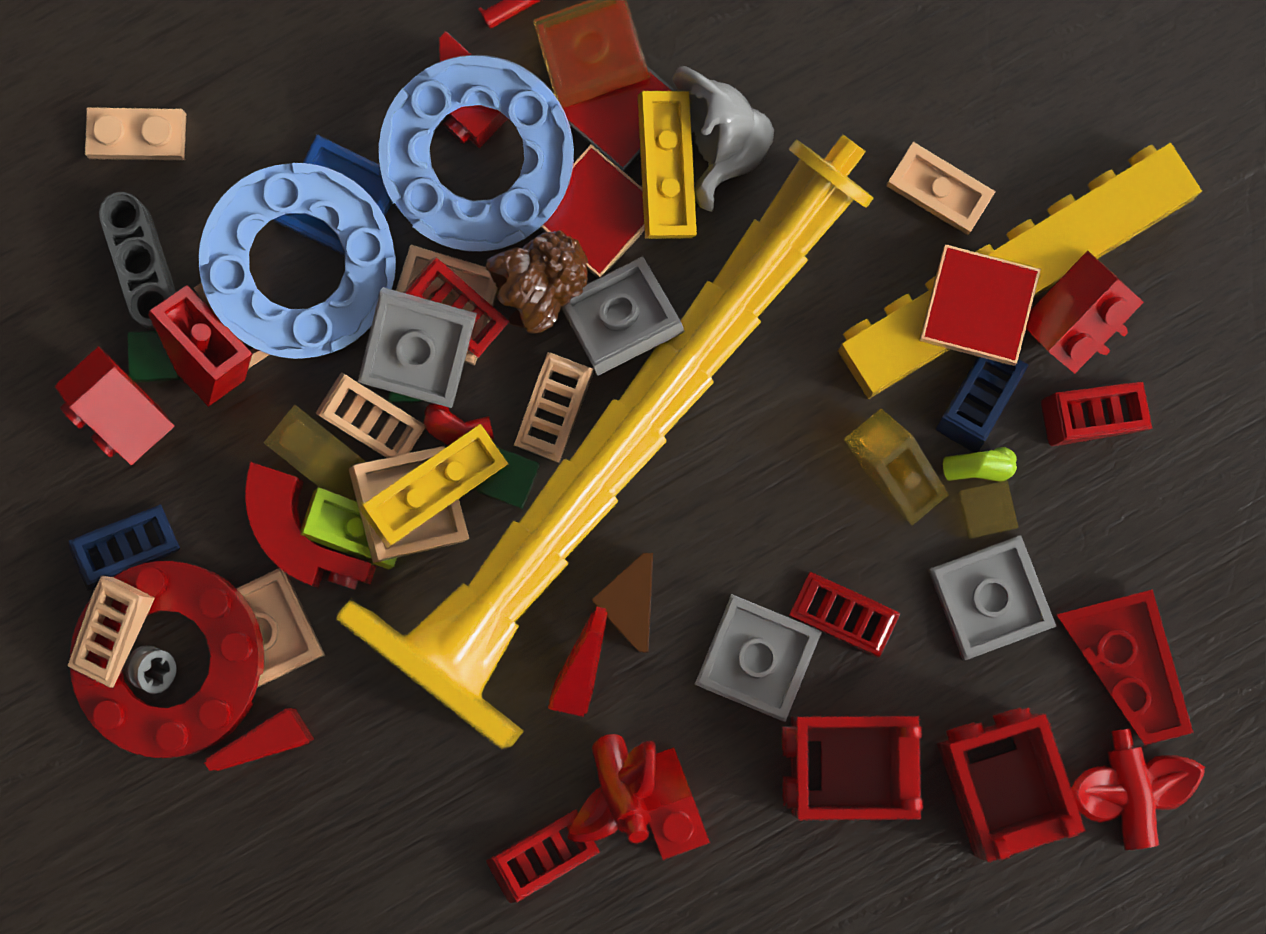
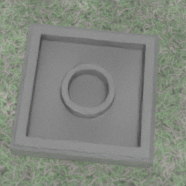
M643 256L587 284L586 287H583L581 295L571 298L567 305L561 306L563 313L598 376L685 332L679 317Z
M382 287L358 382L452 408L477 313Z
M1021 535L928 570L963 661L1056 627Z
M731 594L694 685L786 722L822 631Z

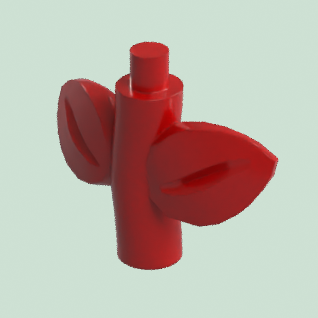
M1131 728L1111 731L1114 750L1107 752L1111 767L1096 766L1085 770L1071 787L1078 811L1088 819L1100 823L1116 819L1121 814L1124 850H1137L1158 846L1156 809H1175L1184 804L1201 783L1204 777L1205 766L1195 760L1176 755L1155 756L1148 763H1145L1142 747H1134Z
M617 734L602 736L592 746L601 787L596 789L582 806L569 829L568 839L576 842L597 841L608 837L619 829L622 832H627L630 842L640 843L648 837L646 825L650 821V813L643 798L649 797L654 789L655 743L644 741L628 753L625 739Z

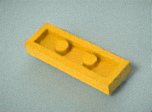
M642 91L638 95L645 239L693 238L697 235L689 91Z
M480 424L368 500L359 509L386 548H388L504 468L508 463Z

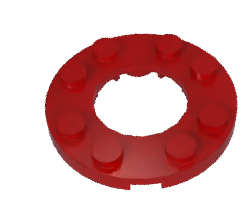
M149 562L131 567L114 576V578L155 597L147 615L164 610L179 612L195 621L206 636L211 654L209 673L200 691L187 702L170 708L151 706L137 698L125 683L122 670L114 687H108L70 668L73 689L85 716L110 742L124 750L145 757L173 758L187 756L206 750L219 743L231 734L249 713L254 704L252 700L257 690L260 675H263V638L250 605L242 594L222 576L184 562ZM114 599L110 607L125 614L128 605ZM90 600L85 606L84 610L82 611L76 624V627L74 629L71 641L70 657L72 655L76 640L78 638ZM107 616L102 623L119 632L121 623ZM97 634L94 640L113 650L114 641L100 634ZM89 651L86 660L106 669L109 661L92 651Z

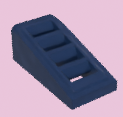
M977 357L937 425L936 430L970 451L978 452L1029 365L1019 359L1017 364L1013 366ZM987 363L1010 376L1008 382H1005L984 370V364ZM977 380L1000 393V396L997 398L973 384L974 381ZM965 397L988 409L990 411L989 415L965 403L963 400Z
M161 505L69 541L71 554L87 591L96 588L101 576L114 577L131 567L155 562L180 550ZM150 522L161 544L152 548L143 528V525ZM132 530L142 550V553L133 555L125 536L126 533ZM115 539L124 559L117 563L114 562L106 543ZM95 547L105 568L97 571L88 550Z

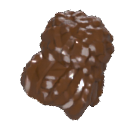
M561 230L542 233L524 245L523 249L514 248L486 260V270L489 271L493 282L496 283V287L499 290L498 300L506 306L517 308L509 317V324L512 327L525 328L529 333H541L553 327V323L557 321L560 307L567 305L571 298L581 295L583 287H586L588 281L586 265L588 259L585 252L582 250L577 239L566 236Z

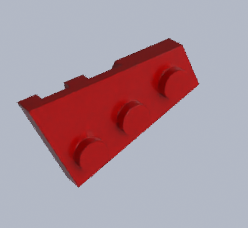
M1153 589L1056 614L1144 745L1193 733Z

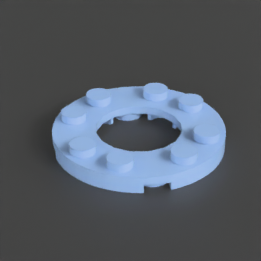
M466 55L450 58L426 68L415 76L394 98L384 118L379 139L380 171L383 183L393 204L395 203L402 214L413 224L412 227L427 238L441 245L465 251H490L505 248L518 243L539 229L552 216L561 203L571 179L574 162L573 137L570 125L560 102L543 81L522 66L502 58L487 55ZM482 105L500 111L513 122L523 140L525 159L519 178L508 191L493 199L472 201L456 196L440 183L432 168L430 145L434 130L447 114L460 107Z
M289 163L267 167L251 173L233 185L221 197L209 215L203 229L199 248V272L203 290L212 310L223 325L228 327L241 341L259 351L293 359L317 357L335 352L362 336L372 326L380 290L382 287L392 290L396 268L393 241L388 223L372 197L357 183L343 174L326 167L307 163ZM284 214H308L323 220L338 235L345 251V272L339 287L325 302L308 309H288L271 302L257 289L249 271V251L256 234L270 220Z

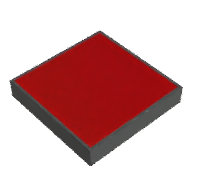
M646 65L647 77L562 106L570 129L586 143L592 144L624 173L641 155L638 95L642 91H675Z

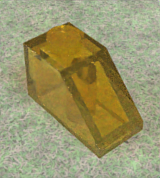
M294 405L264 443L318 487L354 501L356 496L349 468L353 465L366 463V461Z
M881 408L844 438L863 470L912 526L949 495L913 435Z

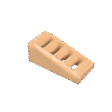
M548 352L514 446L560 463L593 377V369ZM553 372L578 380L576 388L551 380ZM546 390L571 399L569 407L544 399ZM539 409L563 417L562 426L536 417ZM532 427L558 436L555 445L530 436Z
M343 373L338 376L316 411L317 415L386 458L410 453L425 429L423 423ZM352 390L357 395L341 418L334 413L348 391ZM366 400L374 405L360 427L357 428L352 425V422ZM384 410L390 414V417L376 439L368 434ZM399 421H401L407 427L394 448L390 449L385 444Z
M101 576L90 600L68 667L108 687H114L155 597L114 577ZM114 599L128 605L125 614L110 607ZM106 616L121 623L119 632L102 624ZM97 634L114 641L113 650L95 642ZM89 651L109 660L106 669L86 660Z

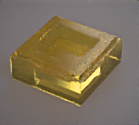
M1008 480L958 492L969 539L1019 528Z

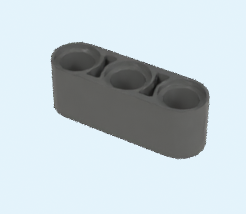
M116 192L106 197L101 203L99 210L100 222L130 314L133 319L149 331H156L151 319L145 317V307L153 298L161 297L166 300L176 293L148 209L132 194ZM127 208L136 209L135 221L127 228L116 227V219L121 211ZM140 253H149L151 257L149 267L142 273H132L130 269L132 259Z

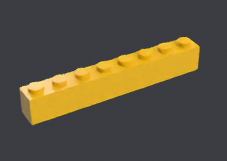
M1171 143L1158 151L1151 144L1128 159L1131 167L1117 176L1112 169L1108 170L1087 185L1091 192L1077 200L1074 199L1072 194L1067 195L1047 209L1050 217L1037 225H1034L1033 221L1029 219L1006 234L1010 240L996 250L993 249L991 244H988L977 250L976 253L1041 269L1034 294L1035 298L1053 287L1087 250L1097 259L1190 203L1202 190ZM936 276L925 283L928 291L912 300L910 295L906 294L884 308L888 315L873 325L870 324L868 319H865L843 333L847 341L841 344L838 352L868 400L950 350L919 341Z

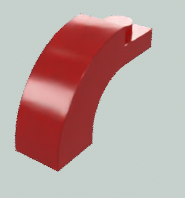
M250 462L245 487L247 514L253 533L268 557L288 575L316 588H319L324 570L330 571L327 581L355 590L358 581L371 585L377 566L320 547L306 536L300 535L302 524L299 517L298 502L304 481L298 477Z

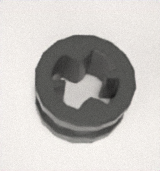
M150 645L140 646L128 657L125 665V674L133 686L141 688L146 692L159 693L167 689L173 682L176 675V663L174 658L166 651ZM151 660L157 662V667L151 670V678L144 676V672L151 668Z

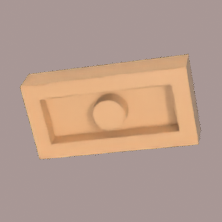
M87 108L85 155L89 159L184 160L186 113L183 109Z
M915 142L911 144L886 185L966 235L970 234L996 192Z

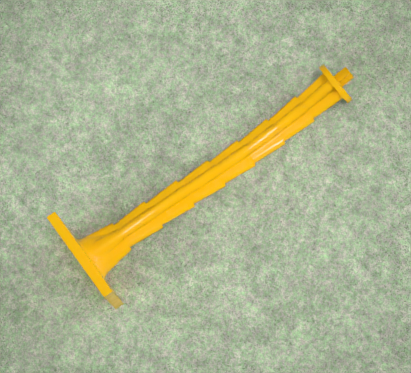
M841 135L824 159L797 139L794 141L789 150L799 158V161L761 220L757 221L754 219L713 283L710 281L705 283L680 320L685 332L655 347L619 401L613 399L571 460L563 459L519 523L516 521L511 523L468 586L462 583L407 635L400 634L374 612L351 601L338 615L337 618L500 747H512L524 730L482 698V691L518 628L514 622L568 565L565 558L617 504L618 500L615 496L666 443L664 436L713 384L711 377L761 323L758 319L759 315L806 264L808 259L805 255L853 200L867 208L874 199L868 192L847 177L866 151L845 135Z

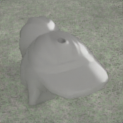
M680 66L676 69L672 80L679 91H689L691 133L695 132L698 151L703 155V159L708 161V168L694 184L695 202L702 209L712 212L714 208L713 195L717 186L730 178L747 174L758 167L765 159L768 149L773 143L774 129L770 120L763 113L752 109L747 99L737 89L726 83L709 80L687 66Z

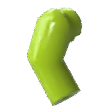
M999 447L989 451L945 457L943 460V471L948 481L980 478L1002 482L1015 474L1017 458L1011 449Z

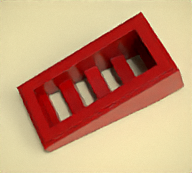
M437 257L433 258L403 293L424 298L422 294L438 277L444 283L430 298L431 301L441 303L453 289L459 296L451 304L452 307L462 309L469 302L475 307L471 312L477 313L475 323L483 314L489 318L490 321L474 340L470 339L468 351L476 358H479L510 321Z
M1143 382L1057 392L1041 401L1050 446L1072 444L1152 429ZM1121 396L1126 397L1130 422H1124L1119 399ZM1106 399L1108 414L1111 423L1107 425L1105 422L1101 400ZM1081 403L1087 404L1091 427H1086Z
M809 572L789 616L875 658H879L900 613L813 572ZM818 588L827 591L816 616L807 613ZM836 596L845 601L834 624L826 622L825 619ZM854 605L863 609L852 633L843 628ZM872 614H875L881 618L870 641L861 637Z
M596 607L590 615L554 682L549 698V709L584 717V714H587L594 690L608 612H606V608Z
M285 708L208 757L205 765L209 771L224 770L309 744L310 741L314 740V737L298 711L292 708Z
M576 809L486 860L488 867L509 903H516L600 853L594 841H574L580 852L572 856L559 831L565 827L569 832L572 823L578 815ZM547 838L551 841L562 861L557 865L554 864L542 843ZM530 848L544 871L538 876L525 854V851ZM511 859H514L526 881L522 885L518 884L507 864Z

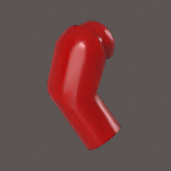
M435 403L429 404L424 411V426L428 433L447 446L480 424L491 440H494L489 416L463 422L449 411V407Z

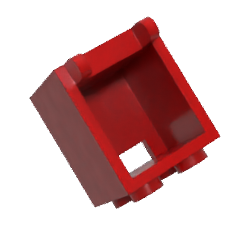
M1021 707L994 715L995 725L983 728L982 723L975 724L973 722L947 730L946 733L949 740L937 743L975 857L986 862L997 859L1003 860L1009 858L1010 855L1065 837L1070 838L1085 831L1046 714H1031L1029 707L1023 709ZM1009 736L1012 737L1015 746L1014 750L970 764L966 750Z
M919 716L791 717V727H782L783 757L791 758V776H783V806L792 808V816L798 820L921 819L922 799L920 798L919 751L921 727H919ZM808 741H820L821 790H808Z

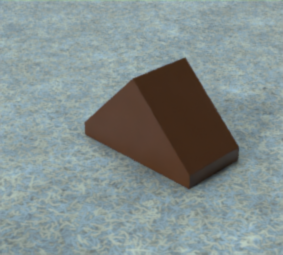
M643 553L592 599L597 607L606 608V612H608L607 618L638 653H648L653 553Z

